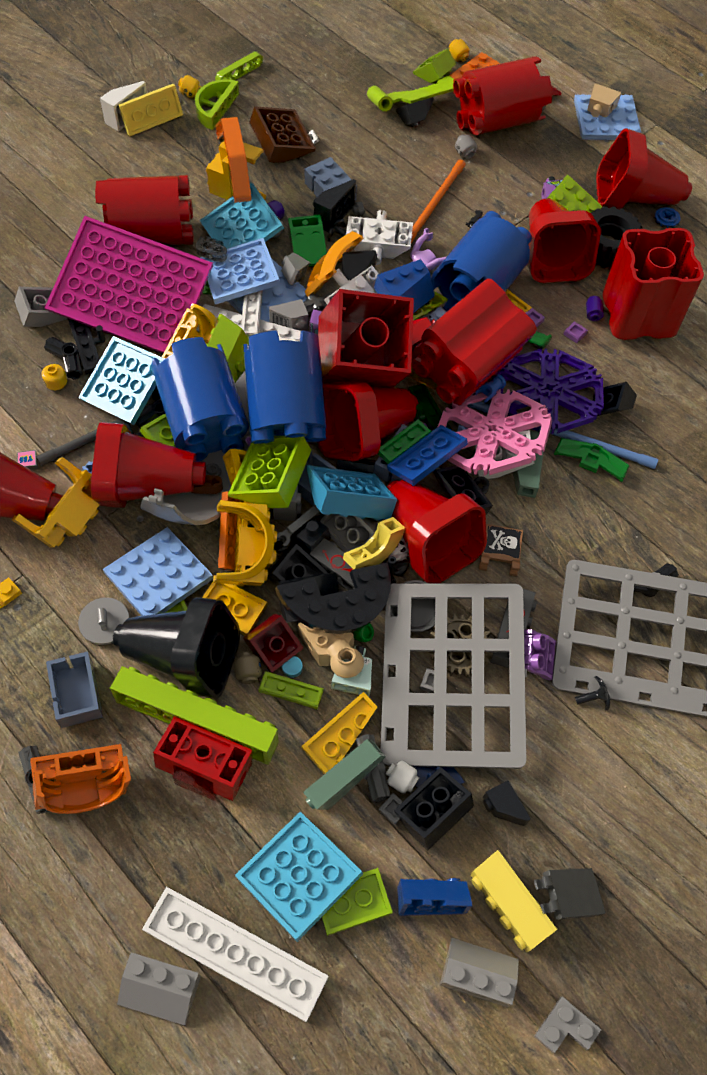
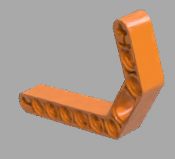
M238 117L221 118L216 124L217 140L224 139L234 202L251 201L247 160Z

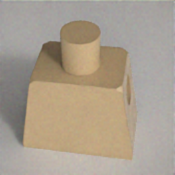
M595 83L587 110L591 112L593 117H598L599 115L607 117L617 107L622 92Z

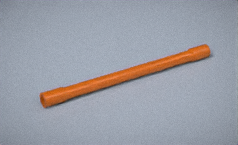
M459 159L448 177L413 225L411 243L451 184L466 164L463 160Z

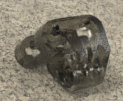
M201 236L196 243V251L199 256L216 262H223L227 259V249L223 246L222 241L208 236Z

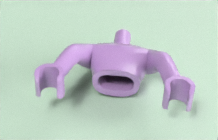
M425 228L423 235L415 242L410 257L413 260L412 262L421 259L428 270L431 271L440 265L446 257L436 258L429 249L419 251L425 240L430 241L433 238V232L429 233V229Z

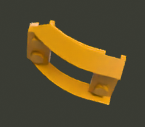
M353 231L337 240L327 254L319 259L305 290L307 297L316 294L337 272L335 267L337 262L342 261V254L344 252H351L364 239L362 235Z

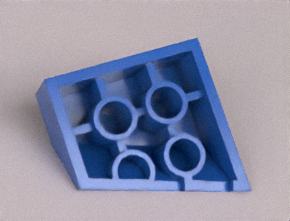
M421 259L378 274L374 286L378 294L414 298L413 315L415 311L422 308L435 296L430 271Z
M450 878L447 881L438 879H400L397 887L399 916L467 914L472 907L468 884L465 881H461L460 878Z

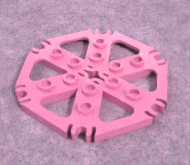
M499 389L497 394L490 399L491 404L487 417L468 407L469 404L486 399L487 396L483 393L471 396L461 406L452 403L453 409L445 408L446 412L443 410L438 427L440 425L446 427L449 420L455 421L468 428L456 432L467 438L468 445L464 448L477 445L475 455L471 459H466L457 453L448 459L449 462L471 473L472 469L475 475H477L479 470H483L484 475L488 474V470L489 475L530 464L536 460V454L542 455V451H545L552 424L551 414H548V410L544 405L514 390L512 394H510L509 389L505 394H501V389ZM515 400L531 407L529 411L507 417L510 405ZM541 426L539 437L535 440L528 439L518 433ZM499 445L517 455L502 461L494 460Z

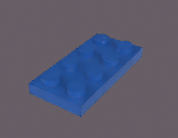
M440 425L387 465L388 471L414 486L468 445L467 438Z

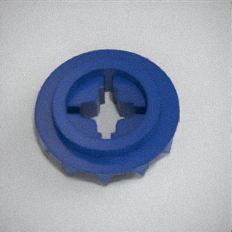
M669 207L658 209L654 217L656 223H660L661 226L664 225L666 228L669 226L674 228L681 219L680 214Z

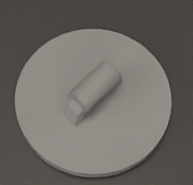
M99 598L93 600L80 613L78 620L79 630L82 636L93 644L113 643L115 628L129 618V613L124 604L116 599Z

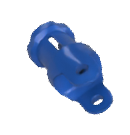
M500 374L493 375L492 380L485 382L476 391L475 395L482 392L487 396L484 402H488L496 395L499 389H503L506 386L505 379Z

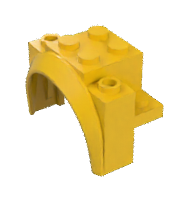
M223 141L219 145V153L207 165L206 172L209 193L226 199V202L233 196L226 147ZM243 143L247 162L255 164L257 158L264 150ZM258 190V192L261 194V196H262L263 199L265 200V199H266V194H264V193H262L261 191Z
M63 457L59 458L55 464L70 477L74 485L67 490L48 515L46 523L37 526L20 514L12 519V521L50 548L59 547L65 539L64 534L68 537L81 535L87 528L85 525L89 519L92 520L99 512L97 508L100 504L94 501L91 496L90 477L92 474L87 470H79Z
M220 500L217 505V512L237 514L234 573H217L214 575L213 583L234 584L239 588H242L244 585L261 586L264 584V581H267V569L276 561L274 543L277 541V531H274V525L269 523L270 511H267V505Z

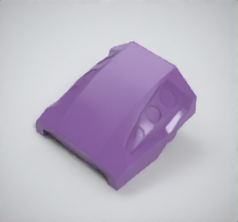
M533 629L524 630L525 669L543 679L552 680L557 641L549 635L536 632Z

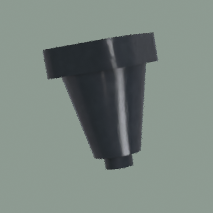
M199 597L194 598L190 602L186 611L129 617L123 624H119L115 628L113 634V644L116 648H119L123 657L177 679L186 690L193 691L198 696L214 699L219 698L224 692L240 642L239 624L222 600Z

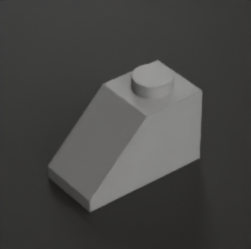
M293 252L289 256L286 255L284 257L281 272L288 283L293 285L304 277L310 262Z

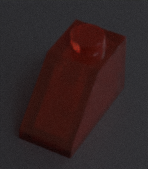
M177 767L172 777L175 785L213 801L215 800L217 794L213 793V782Z

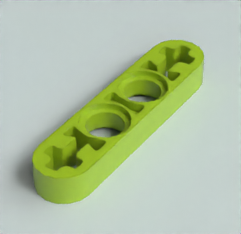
M256 51L220 70L216 74L215 81L222 79L237 80L261 66L263 56Z

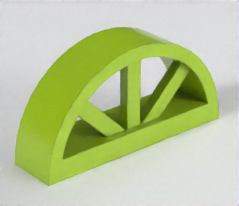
M228 79L216 80L205 84L198 90L195 96L196 114L203 126L210 130L216 127V124L239 95L238 81ZM217 96L218 101L215 103L208 99ZM204 104L212 107V109L204 111L201 107Z

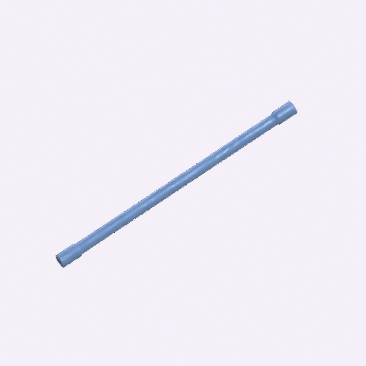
M480 401L469 404L468 407L488 413L490 404ZM555 428V432L552 434L561 438L596 443L603 446L604 449L613 455L637 462L652 469H655L658 463L657 458L639 454L569 430L557 434V429Z

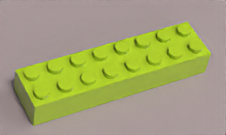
M122 666L110 687L116 703L167 724L171 723L174 716L252 749V759L269 765L279 743L278 729L274 724L264 721V723L259 722L254 716L247 713L244 715L237 713L230 706L222 707L217 705V702L213 699H202L193 691L186 690L185 692L178 689L179 687L173 683L167 682L165 684L160 682L157 677L150 674L148 676L143 675L134 667H129L128 669Z

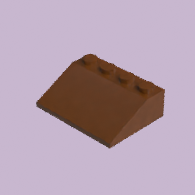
M254 106L249 122L269 162L284 163L315 152L316 148L295 109Z

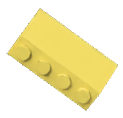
M498 850L472 872L471 881L478 891L482 890L487 897L485 898L486 903L493 911L496 910L498 912L501 924L506 930H511L515 936L514 941L521 950H525L528 953L557 930L548 916L542 913L539 904Z

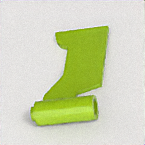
M446 76L438 80L436 84L416 90L392 92L386 94L378 86H371L367 91V97L381 111L385 112L391 109L393 103L399 101L411 104L452 92L454 79Z

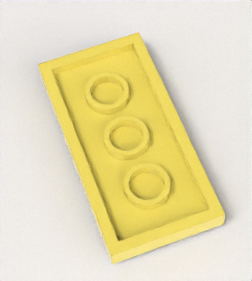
M174 84L118 105L128 136L135 135L183 115Z

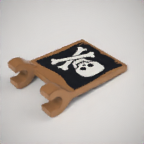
M486 524L487 544L481 554L479 570L487 571L489 560L511 563L509 575L517 576L520 569L523 530Z

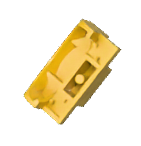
M192 303L190 309H186L162 358L166 359L172 355V343L183 339L203 337L205 343L208 344L212 336L210 333L218 323L216 316L204 307Z

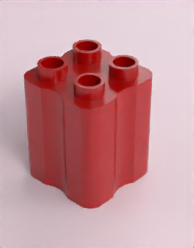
M666 228L661 231L629 229L623 233L602 293L604 304L610 312L609 325L614 337L622 340L637 339L642 336L661 339L672 338L677 335L704 277L701 262L697 260L694 254L695 243L690 231L684 228Z
M485 279L424 331L421 336L422 342L412 352L413 360L411 364L419 376L423 378L428 376L438 385L436 388L437 393L444 402L448 404L453 402L461 406L485 382H488L493 375L497 374L521 352L523 345L533 337L537 328L534 321L522 309L511 302L506 292L495 281Z

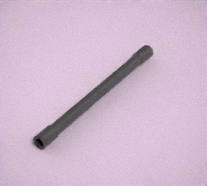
M153 403L145 406L139 417L150 411ZM120 418L111 422L118 424H130ZM97 429L36 456L41 466L48 464L58 457L96 440Z

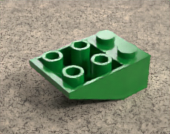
M311 215L288 218V233L292 252L309 261L308 267L315 266L319 259L327 254L321 216Z

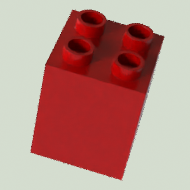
M339 289L319 315L318 336L323 384L334 381L365 382L369 386L393 388L411 373L414 298Z

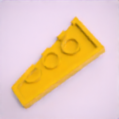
M362 692L304 743L301 749L323 774L327 773L345 757L377 709V706L365 692Z

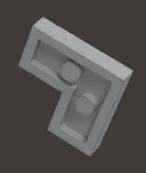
M562 996L533 1037L552 1053L556 1052L567 1034L581 1047L588 1050L601 1029Z

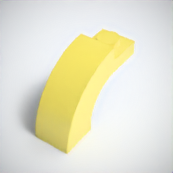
M394 517L379 522L371 539L364 545L345 552L343 560L353 569L382 563L398 546L403 537L405 527Z

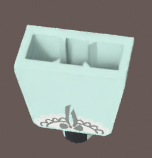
M355 646L354 649H357L364 659L362 671L351 678H342L334 674L331 689L356 695L365 692L369 697L372 659L365 657L366 648ZM344 659L343 661L348 662L351 659Z

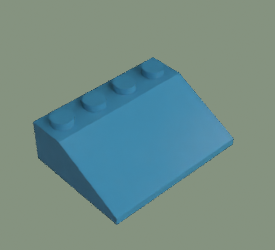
M307 465L313 501L322 514H338L343 517L350 515L361 519L368 517L378 521L391 518L397 498L375 474Z

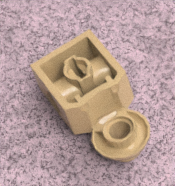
M303 623L298 624L299 636L319 666L330 665L332 671L342 678L354 677L362 671L364 659L362 654L357 649H354V635L352 632L342 634L325 633L324 630L314 627L312 629ZM344 659H351L348 662L343 661Z

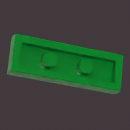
M418 419L381 446L377 454L389 464L431 433V430Z

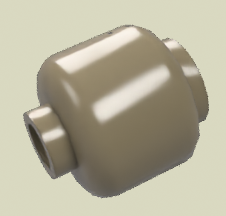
M252 652L241 653L240 657L234 661L236 679L241 681L242 684L257 682L258 678L262 675L260 658L252 655Z

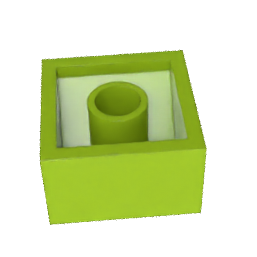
M447 48L429 57L413 71V74L429 83L438 82V80L444 78L443 75L453 71L452 68L456 65V62Z

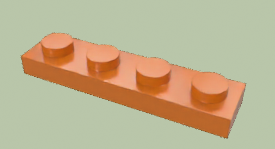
M229 491L222 492L221 500L240 502L239 499L229 497ZM221 512L218 568L227 571H234L237 514Z

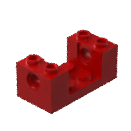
M175 716L153 752L156 768L174 776L178 768L189 771L213 782V793L231 801L236 797L252 766V749ZM200 749H207L209 754L206 757H200L197 755V752Z

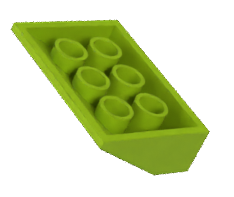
M283 435L274 436V442L251 443L230 488L229 497L253 504H264L268 508H288L311 453V448L305 437L287 438Z

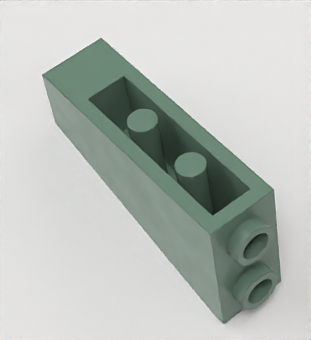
M530 431L531 440L537 439L540 433ZM543 451L542 455L536 454L534 464L513 472L517 495L536 498L540 483Z
M366 739L303 792L307 797L305 799L306 802L313 809L330 810L386 756L373 740Z

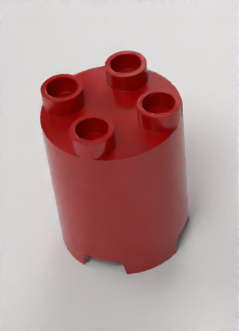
M533 56L464 72L462 77L454 79L453 91L455 96L460 98L461 110L457 112L458 127L461 130L468 128L473 135H480L546 119V116H541L543 106L552 103V87L550 76H540L539 70L535 65L541 63V59Z
M188 175L107 178V180L96 181V204H102L104 223L163 245H194L192 224H185V222L193 220L192 199L183 200V196H190Z

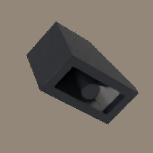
M508 780L485 792L483 796L484 807L494 817L521 826L527 825L531 820Z

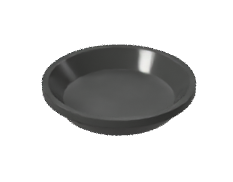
M412 580V581L404 582V583H402V584H429V583H426V582L420 581V580ZM412 599L411 632H424L434 627L435 599ZM391 606V617L397 616L398 607Z

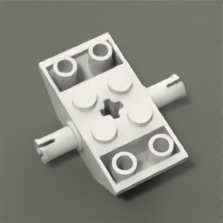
M381 210L377 211L376 219L349 216L346 235L353 231L364 238L354 250H376L375 260H377V265L381 263V258L394 259L410 249L412 222L386 220L387 212L384 210L382 215Z
M372 265L352 280H347L340 269H337V272L332 276L339 284V289L377 293L374 286L379 273ZM338 290L324 299L327 305Z

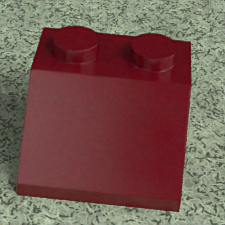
M273 614L243 637L253 654L260 658V661L271 673L304 648L282 615Z

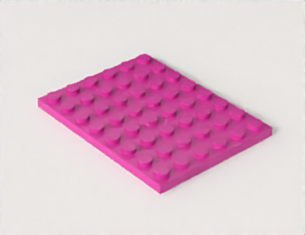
M84 216L45 309L95 329L100 325L106 333L164 354L186 309H190L192 303L198 304L213 263Z

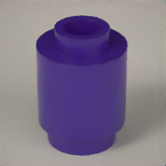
M591 296L586 302L587 318L591 321H599L604 316L603 301L599 296Z

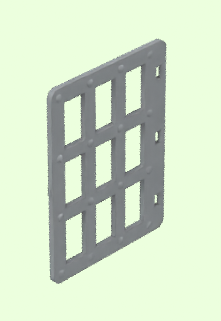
M580 560L569 561L565 572L553 668V687L560 691L583 695L597 691L600 688L598 681L594 678V676H598L606 684L610 700L707 717V712L702 711L703 705H707V690L681 686L683 663L707 668V654L684 650L686 629L707 632V619L687 616L688 596L707 598V583L660 575L661 573L656 572L648 573ZM580 576L621 583L619 604L578 597ZM634 585L675 592L674 613L632 606ZM576 609L617 616L616 638L574 631ZM631 619L672 626L671 648L630 641ZM572 643L614 651L612 673L571 666ZM627 653L669 661L668 683L626 676ZM576 681L588 683L587 690L575 688ZM639 693L650 695V701L638 699Z
M391 584L385 611L381 751L386 756L383 759L385 765L391 766L392 763L396 765L399 761H404L410 766L520 769L525 766V678H527V669H525L523 588L519 584ZM412 599H435V638H411ZM448 599H472V639H447ZM484 599H508L509 639H484ZM391 606L398 607L397 616L391 617ZM410 651L435 652L434 693H409ZM447 652H472V694L447 693ZM484 652H509L510 694H484ZM389 666L396 667L395 677H389ZM409 706L434 707L433 750H408ZM447 707H472V751H446ZM484 707L510 708V752L485 751ZM387 728L394 729V741H386Z

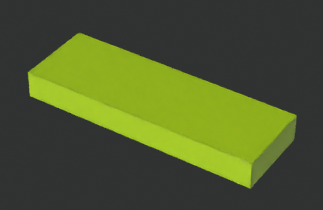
M265 671L258 689L260 693L317 710L324 692V688Z

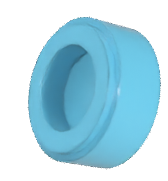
M293 656L282 665L283 673L291 678L299 676L303 669L302 661L296 656Z

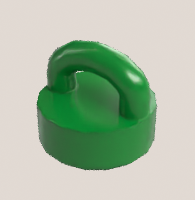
M369 623L365 627L354 631V640L370 642L374 636L372 624Z

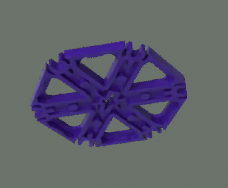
M545 348L544 353H542V349L516 356L497 373L505 381L509 380L524 387L516 392L547 408L548 414H551L552 417L551 434H554L555 428L558 434L594 422L597 419V415H600L603 411L602 375H596L597 369L593 365L559 350L558 354L556 349H554L553 353H548L547 348ZM538 361L541 364L540 375L520 365ZM565 363L579 371L559 377V364ZM592 387L595 390V401L589 400L574 391ZM515 400L511 403L507 416L518 414L516 410L527 407V405ZM558 405L579 414L581 418L564 424L558 421ZM541 426L532 429L539 432Z

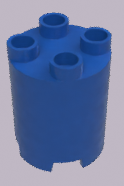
M488 211L482 218L477 220L431 276L433 290L438 287L441 294L448 299L443 309L446 312L485 279H492L506 292L529 262L531 233L524 227H515L512 223L502 219L494 211Z
M277 330L250 336L249 345L243 344L251 443L274 442V436L283 435L287 438L305 437L307 442L326 440L327 427L319 336L304 330L300 332V341L279 340Z
M203 337L187 338L172 343V355L159 363L158 358H153L151 363L153 376L176 448L195 453L197 462L204 460L209 453L220 450L224 454L229 449L242 450L244 447L242 438L249 428V423L222 345H217L218 349L207 347Z

